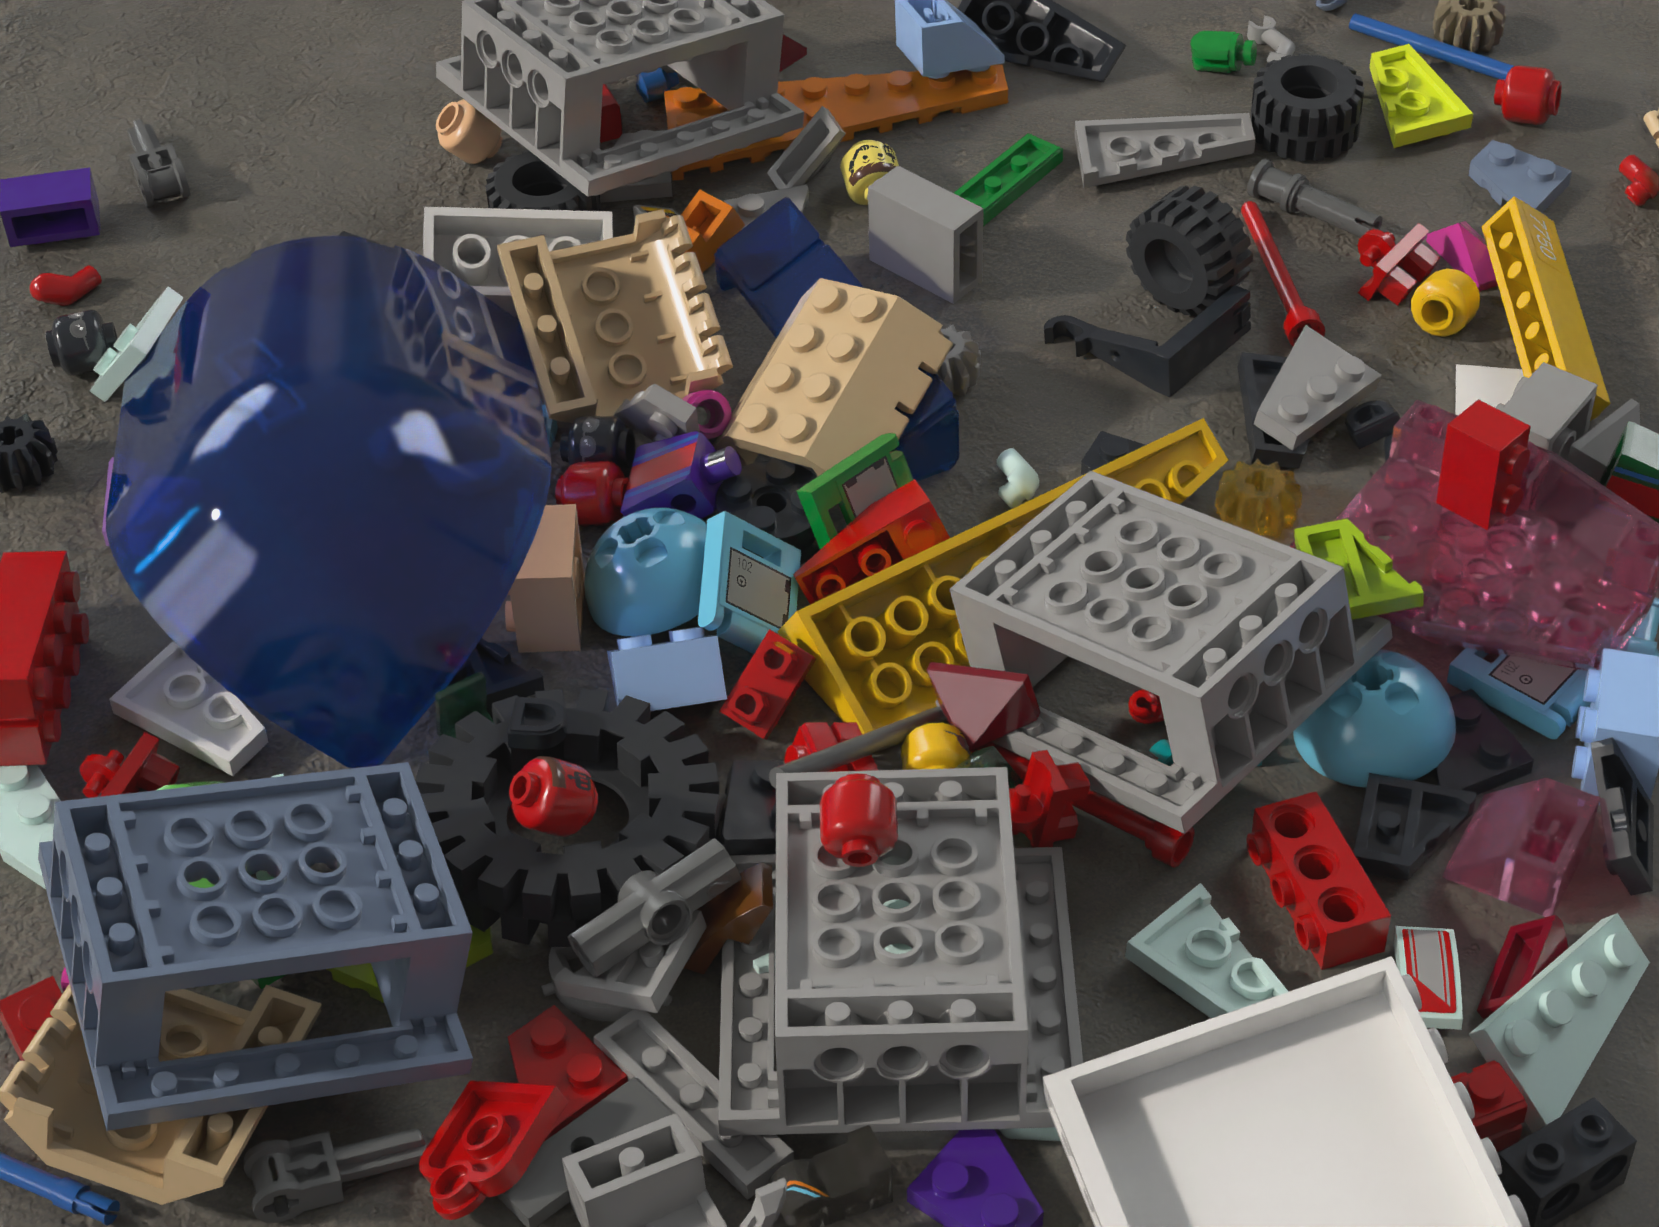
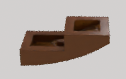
M761 862L740 873L742 878L740 881L697 909L702 912L707 927L683 969L705 974L727 939L750 944L773 909L772 865Z

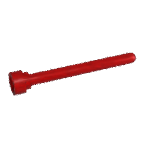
M1253 201L1245 202L1241 207V214L1287 313L1283 328L1289 343L1292 346L1295 345L1305 325L1324 337V324L1315 310L1304 306L1258 205Z
M993 742L971 750L972 757L993 767H1007L1009 775L1024 782L1030 760ZM1089 790L1085 800L1070 802L1072 806L1145 841V847L1152 851L1154 859L1173 868L1178 867L1182 863L1192 846L1195 834L1193 827L1183 834L1092 790Z

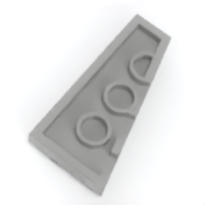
M1249 113L1075 121V141L1083 188L1253 154L1255 149V135Z

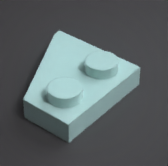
M167 287L136 327L131 323L126 327L113 346L118 349L117 352L109 347L93 370L100 376L90 389L91 393L104 402L109 399L148 354L184 297L170 287Z

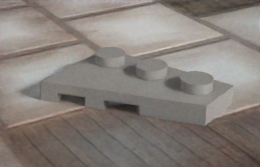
M1305 325L1258 409L1254 425L1289 449L1294 450L1377 390L1382 375L1364 364L1361 359L1352 356Z

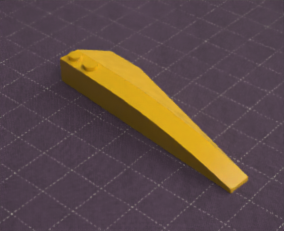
M1202 418L1093 471L1174 503L1181 504L1228 461V458L1205 419ZM1086 474L796 611L778 630V634L817 658L806 675L805 680L842 722H857L862 734L937 707L935 702L937 697L926 670L930 662L970 667L950 588Z

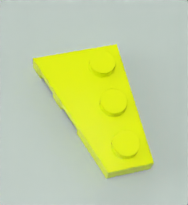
M1410 44L1371 53L1369 68L1393 148L1471 128L1473 112Z

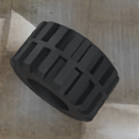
M1287 55L1281 57V60L1268 62L1266 67L1260 68L1257 72V77L1254 78L1251 122L1256 143L1263 144V149L1268 152H1275L1277 156L1285 159L1288 157L1294 158L1295 161H1322L1325 157L1334 158L1339 156L1341 151H1348L1359 136L1364 97L1361 76H1357L1356 71L1352 67L1344 66V62L1337 59H1328L1327 56Z
M529 150L523 151L519 155L513 154L506 158V162L498 163L493 168L494 172L489 173L486 179L487 185L485 187L488 208L601 211L600 195L587 197Z
M1187 185L1180 186L1138 215L1129 225L1131 229L1126 234V241L1129 244L1126 252L1127 257L1132 260L1131 268L1134 275H1138L1141 280V286L1145 291L1148 290L1153 295L1155 301L1159 304H1166L1167 308L1175 313L1180 310L1183 315L1192 316L1195 312L1199 315L1234 285L1239 286L1243 283L1251 271L1249 264L1253 262V253L1248 249L1251 241L1249 235L1243 231L1244 224L1240 217L1236 218L1232 213L1233 208L1227 202L1223 204L1219 201V197L1215 193L1209 191L1206 194L1203 188L1198 186L1191 188Z

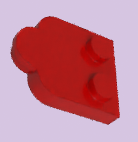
M475 1080L468 1082L423 1152L419 1162L420 1172L431 1184L430 1193L433 1197L434 1209L442 1218L447 1220L462 1218L479 1207L486 1197H494L508 1191L521 1179L544 1140L552 1132L555 1122L568 1103V1100L557 1086Z

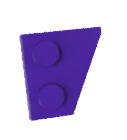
M995 1129L959 1130L907 1187V1202L944 1227L1043 1226L1044 1211Z

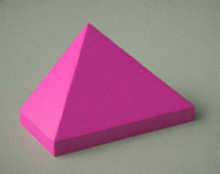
M1466 221L1427 234L1426 242L1454 269L1469 275L1476 283L1479 292L1498 286L1486 241Z

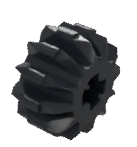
M7 414L5 420L0 422L1 494L11 488H17L22 493L24 487L30 484L41 486V477L54 474V464L58 461L56 455L58 450L55 439L51 437L49 429L45 426L43 420L32 421L28 414H24L18 419H11Z

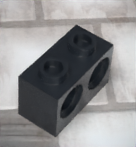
M1593 1097L1500 1152L1498 1156L1501 1162L1502 1173L1498 1177L1507 1196L1515 1194L1520 1199L1526 1211L1530 1227H1553L1625 1183L1637 1140Z

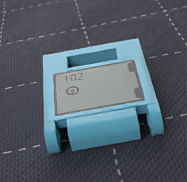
M726 511L707 520L700 594L699 626L708 631L717 629V636L754 654L769 629L778 633V630L797 611L798 582L793 574L800 568L801 550ZM744 548H746V549H748V550H750V551H752V552H754V553H756V554H758V555H760V556H762V557H764V558H761V557H759V556H757V555H755V554H753V553H751V552L745 550Z
M1507 605L1450 663L1447 683L1462 691L1474 690L1487 705L1547 738L1557 739L1564 732L1566 725L1570 727L1577 720L1579 707L1590 706L1591 702L1583 701L1588 669H1599L1602 655ZM1499 643V651L1502 654L1492 664L1484 660L1483 658Z

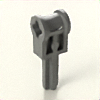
M142 120L134 121V127L127 130L128 137L135 150V154H131L129 157L134 177L146 207L153 206L154 201L178 194H181L182 197L190 196L186 174L173 145L161 147L151 124L144 125Z
M419 1129L398 1132L334 1149L329 1131L290 1141L276 1139L256 1144L247 1151L242 1162L244 1172L247 1177L253 1180L256 1195L252 1201L253 1212L256 1218L263 1222L279 1223L293 1219L303 1211L343 1202V1182L419 1164L421 1156L426 1149L424 1136ZM270 1158L274 1159L276 1165L271 1168L268 1162ZM276 1196H282L281 1204L276 1202Z

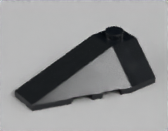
M962 0L957 8L971 19L1004 54L1005 62L1104 83L1126 48L1124 43L1053 0Z

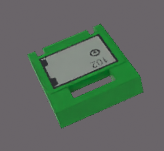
M886 433L877 437L796 491L820 549L837 535L828 512L829 509L839 504L845 522L848 525L870 504L914 480L903 452L895 450L889 453L900 444L895 433Z

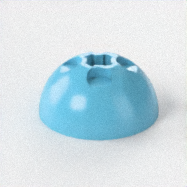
M650 508L634 512L611 525L596 542L585 570V598L594 622L609 633L633 637L652 635L670 630L697 616L700 605L707 523L681 510Z
M1380 649L1293 731L1296 748L1302 758L1318 773L1339 783L1367 788L1369 773L1413 781L1436 768L1447 757L1453 746L1456 735V721L1447 692L1430 670L1406 655Z

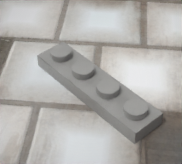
M633 1009L594 1036V1044L627 1075L628 1081L636 1077L673 1114L678 1113L700 1154L747 1200L755 1194V1189L771 1183L794 1166L793 1150L776 1134L719 1136V1080L647 1011Z

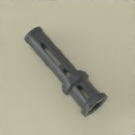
M1262 159L1256 165L1248 182L1247 193L1253 198L1260 196L1279 203L1281 210L1287 213L1300 210L1359 238L1368 230H1371L1361 225L1362 223L1380 230L1382 224L1381 215L1373 214L1309 185V180L1305 175L1300 173L1290 175L1275 168L1271 160Z

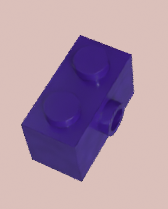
M91 168L0 179V215L9 246L16 247L100 235L99 200Z

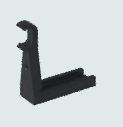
M1234 285L1161 346H1158V341L1099 328L1068 315L1053 317L1045 323V344L1054 343V340L1060 336L1071 337L1075 339L1076 357L1091 353L1155 392L1171 397L1251 330V322L1248 321L1251 318V303L1248 302L1250 291Z

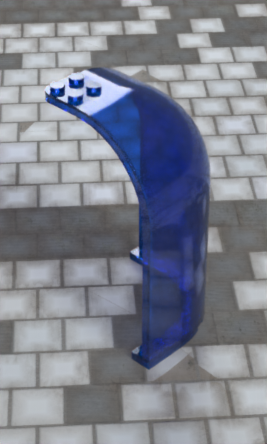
M307 237L282 242L251 253L250 258L235 264L229 269L225 267L212 276L183 304L161 332L145 358L125 379L106 512V532L109 546L122 575L152 618L212 678L275 724L349 769L379 766L443 692L472 653L497 614L534 540L547 501L552 466L536 373L519 320L452 272L431 259L409 249L396 245L392 248L382 244L367 242L366 238Z

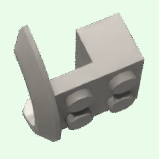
M678 1113L666 1116L562 1158L571 1207L582 1227H727L706 1189L701 1154ZM785 1178L755 1189L756 1198L752 1209L739 1227H772L786 1200L787 1181Z

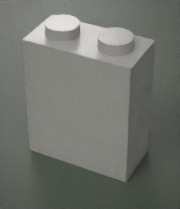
M896 166L868 187L870 261L953 304L983 281L984 208L900 166Z

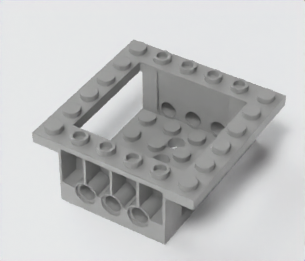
M764 0L462 1L461 55L436 62V78L587 197L601 195L608 190L626 184L638 183L645 178L663 172L675 171L679 167L700 160H709L716 155L734 149L746 148L750 144L771 137H780L784 133L802 128L804 111L777 93L785 14ZM668 65L683 78L704 91L709 97L730 110L603 151L600 149L603 84L617 83L622 78L642 72H653L659 67Z
M1094 471L1088 472L950 588L970 667L1028 674L1033 687L1065 658L1070 656L1160 697L1174 762L1171 766L1163 764L1040 706L1041 713L1036 721L991 742L1029 760L1032 752L1048 750L1056 765L1078 762L1090 782V789L1183 834L1194 826L1393 638L1391 623L1387 619L1374 615L1352 620L1343 567ZM936 700V706L940 707L938 700Z
M1007 767L776 773V854L730 856L737 865L739 873L761 862L772 865L773 909L749 945L727 939L722 946L719 1136L1055 1127L1045 1102L1043 1077L1083 1063L1062 847H1013ZM856 773L868 774L879 779L880 783L893 791L897 801L898 839L895 847L886 855L879 857L874 864L865 867H853L845 864L842 859L827 852L820 839V801L823 793L834 785L835 781L840 777ZM900 899L909 902L910 905L900 909H892L883 904L889 900ZM897 943L906 944L912 948L910 951L902 954H894L884 950L885 947ZM769 953V972L758 974L753 968V960ZM775 1048H776L777 1071H775Z

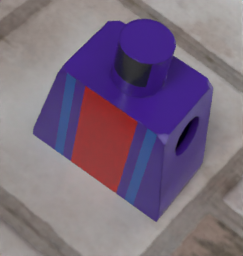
M698 431L641 445L636 449L620 512L626 517L644 509L671 508L687 512L702 519L715 511L716 495L723 480L741 473L740 458L737 452L730 446L716 450L704 434Z

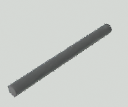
M939 706L777 766L771 769L769 781L776 789V773L828 772L903 743L906 736L919 726L928 723L947 724L948 720Z

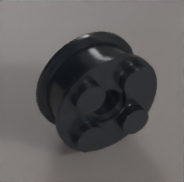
M774 458L770 461H761L743 466L739 475L722 482L716 495L718 514L726 511L801 550L800 565L807 562L820 550L796 492L817 477L811 471L795 463ZM744 548L745 550H747V551H749V552H751V553H753V554H755V555H757V556H759V557H761V558H764V557H762V556H760V555H758V554H756V553H754V552H752V551H750V550Z

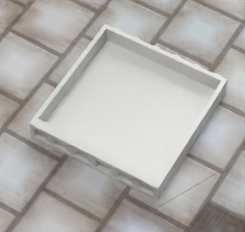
M1392 956L1043 1077L1046 1105L1095 1227H1530L1526 1211L1520 1199L1515 1194L1507 1196L1498 1177L1502 1173V1167L1493 1143L1488 1137L1480 1139L1471 1121V1118L1475 1116V1112L1466 1087L1462 1082L1453 1084L1444 1065L1448 1062V1055L1441 1035L1435 1027L1427 1029L1418 1011L1422 1009V1001L1413 978L1409 974L1401 976Z

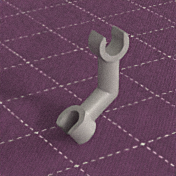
M1264 15L1263 27L1249 21L1247 38L1255 40L1257 44H1267L1276 51L1269 53L1267 62L1281 60V57L1287 55L1293 56L1295 44L1275 29L1276 21L1273 18Z

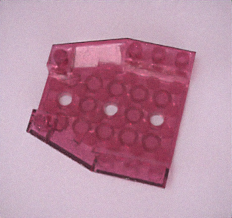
M1416 400L1394 425L1390 457L1335 519V521L1342 519L1350 520L1364 533V537L1369 544L1379 547L1393 560V569L1409 584L1416 581L1422 586L1424 592L1423 606L1376 616L1389 620L1393 627L1435 644L1455 645L1482 650L1485 653L1510 655L1588 671V669L1598 670L1603 648L1622 651L1648 615L1659 590V523L1555 452L1536 446L1528 441L1527 449L1530 450L1531 454L1522 475L1520 488L1523 489L1524 495L1520 506L1510 517L1504 516L1488 531L1436 503L1447 424L1458 415L1445 411L1436 405ZM1378 536H1391V538L1383 540ZM1295 540L1289 545V547L1297 549L1295 545ZM1472 574H1483L1487 576L1483 579H1479L1472 576Z

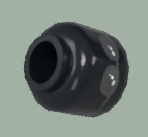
M95 310L59 316L53 321L52 330L45 332L53 366L55 368L62 367L63 371L70 376L94 372V367L109 347L113 350H118L113 347L118 339L114 323H104L101 315Z
M615 416L578 417L574 420L569 433L564 432L561 436V459L563 462H569V465L577 462L610 461L617 464L624 473L626 468L632 467L635 457V436L633 430L626 429L624 422Z

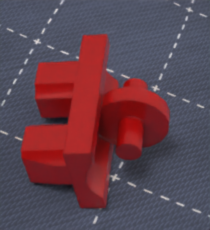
M1418 223L1397 244H1395L1394 235L1390 232L1376 229L1368 230L1359 239L1357 246L1361 264L1366 267L1372 266L1373 276L1360 288L1358 294L1369 301L1380 292L1398 306L1417 283L1402 268L1422 282L1440 260L1438 255L1422 244L1429 230Z
M769 629L721 707L720 712L762 739L767 740L817 658Z
M144 732L124 762V756L119 751L110 750L107 756L100 754L88 755L79 769L84 781L87 782L82 791L86 797L93 798L98 797L101 792L100 797L138 793L141 788L146 791H155L165 785H174L177 783L180 767L157 754L159 738Z
M1048 750L1032 752L1023 784H1019L1015 788H1009L1012 835L1022 832L1030 840L1032 848L1053 847L1054 841L1075 838L1078 820L1077 814L1070 802L1085 800L1090 789V782L1078 762L1056 765Z

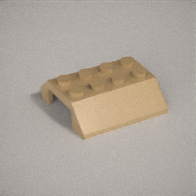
M664 209L636 215L633 234L550 252L544 235L497 245L498 254L550 419L573 424L574 420L581 416H614L625 399L631 401L636 393L645 391L653 384H657L683 399L690 393L701 390H714L724 383L721 374L733 368V364L724 337L722 335H715L709 338V336L721 328L710 295L708 293L698 294L706 289L707 286L696 253H684L692 248L693 244L682 215H674L668 218L665 215Z
M820 278L799 300L733 410L730 422L723 433L717 437L713 447L716 450L727 446L732 447L740 458L741 466L754 463L758 454H763L810 467L819 476L883 434L895 433L899 440L909 422V418L895 410V407L908 414L915 412L932 382V378L920 371L918 367L928 373L936 374L953 343L945 338L941 332L942 324L897 295Z
M69 984L50 1012L53 1018H47L24 1051L22 1057L25 1061L17 1062L0 1088V1102L9 1110L4 1121L46 1165L160 1205L223 1187L268 1106L106 1131ZM266 985L251 1011L186 989L165 991L159 1061L305 1040L321 1012L322 1004Z

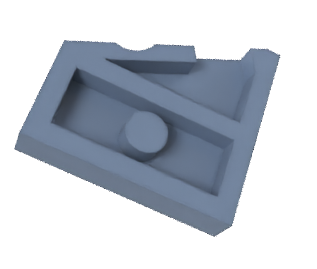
M1492 140L1471 160L1468 176L1480 187L1487 189L1491 197L1500 206L1505 205L1515 196L1543 213L1569 186L1572 171L1558 166L1550 160L1540 159L1515 149L1509 144Z

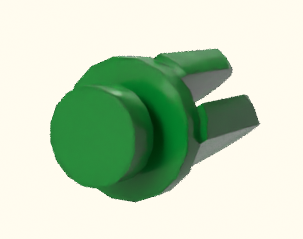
M1200 31L1192 37L1190 43L1192 64L1197 71L1238 72L1241 69L1242 62L1245 66H1254L1256 61V41L1245 40L1244 42L1241 33Z

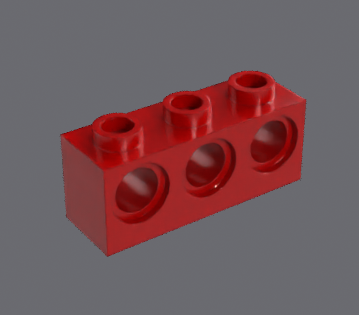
M1315 791L1254 808L1252 833H1249L1246 839L1249 855L1256 866H1263L1270 879L1272 895L1277 905L1281 908H1287L1294 921V929L1299 944L1304 950H1311L1321 970L1385 952L1391 914L1318 793Z

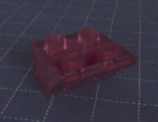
M1542 778L1485 794L1444 871L1443 878L1544 917L1554 915L1590 842L1601 797L1549 778Z

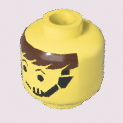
M875 140L859 141L843 156L840 164L848 196L855 203L868 205V187L896 166H899L895 152L888 144Z

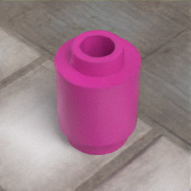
M701 390L690 393L682 399L694 407H702L706 411L707 420L703 425L699 424V430L707 439L720 436L731 420L730 404L719 392Z

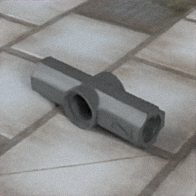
M714 838L660 875L651 870L641 871L632 875L620 889L617 904L568 936L573 951L577 954L586 970L596 978L649 941L657 945H669L675 942L689 928L693 917L692 912L742 879L738 867L729 856L725 847Z

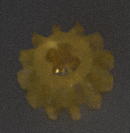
M1257 458L1253 465H1248L1237 461L1235 469L1224 471L1219 481V489L1216 491L1215 496L1217 514L1220 515L1222 521L1261 536L1269 534L1274 538H1280L1284 529H1292L1294 522L1298 518V509L1301 508L1302 501L1301 485L1296 483L1294 471H1281L1278 462L1264 465Z

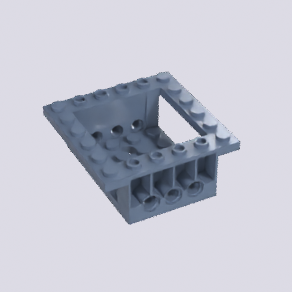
M408 762L55 802L53 841L39 842L38 860L106 1131L470 1074L473 1056L459 1021L457 1008L473 932ZM315 863H324L334 871L320 873L309 867ZM263 870L267 871L274 879L258 880L250 875ZM206 878L215 886L198 888L190 885L188 882H195ZM371 963L393 1026L162 1062L158 1058L165 991Z

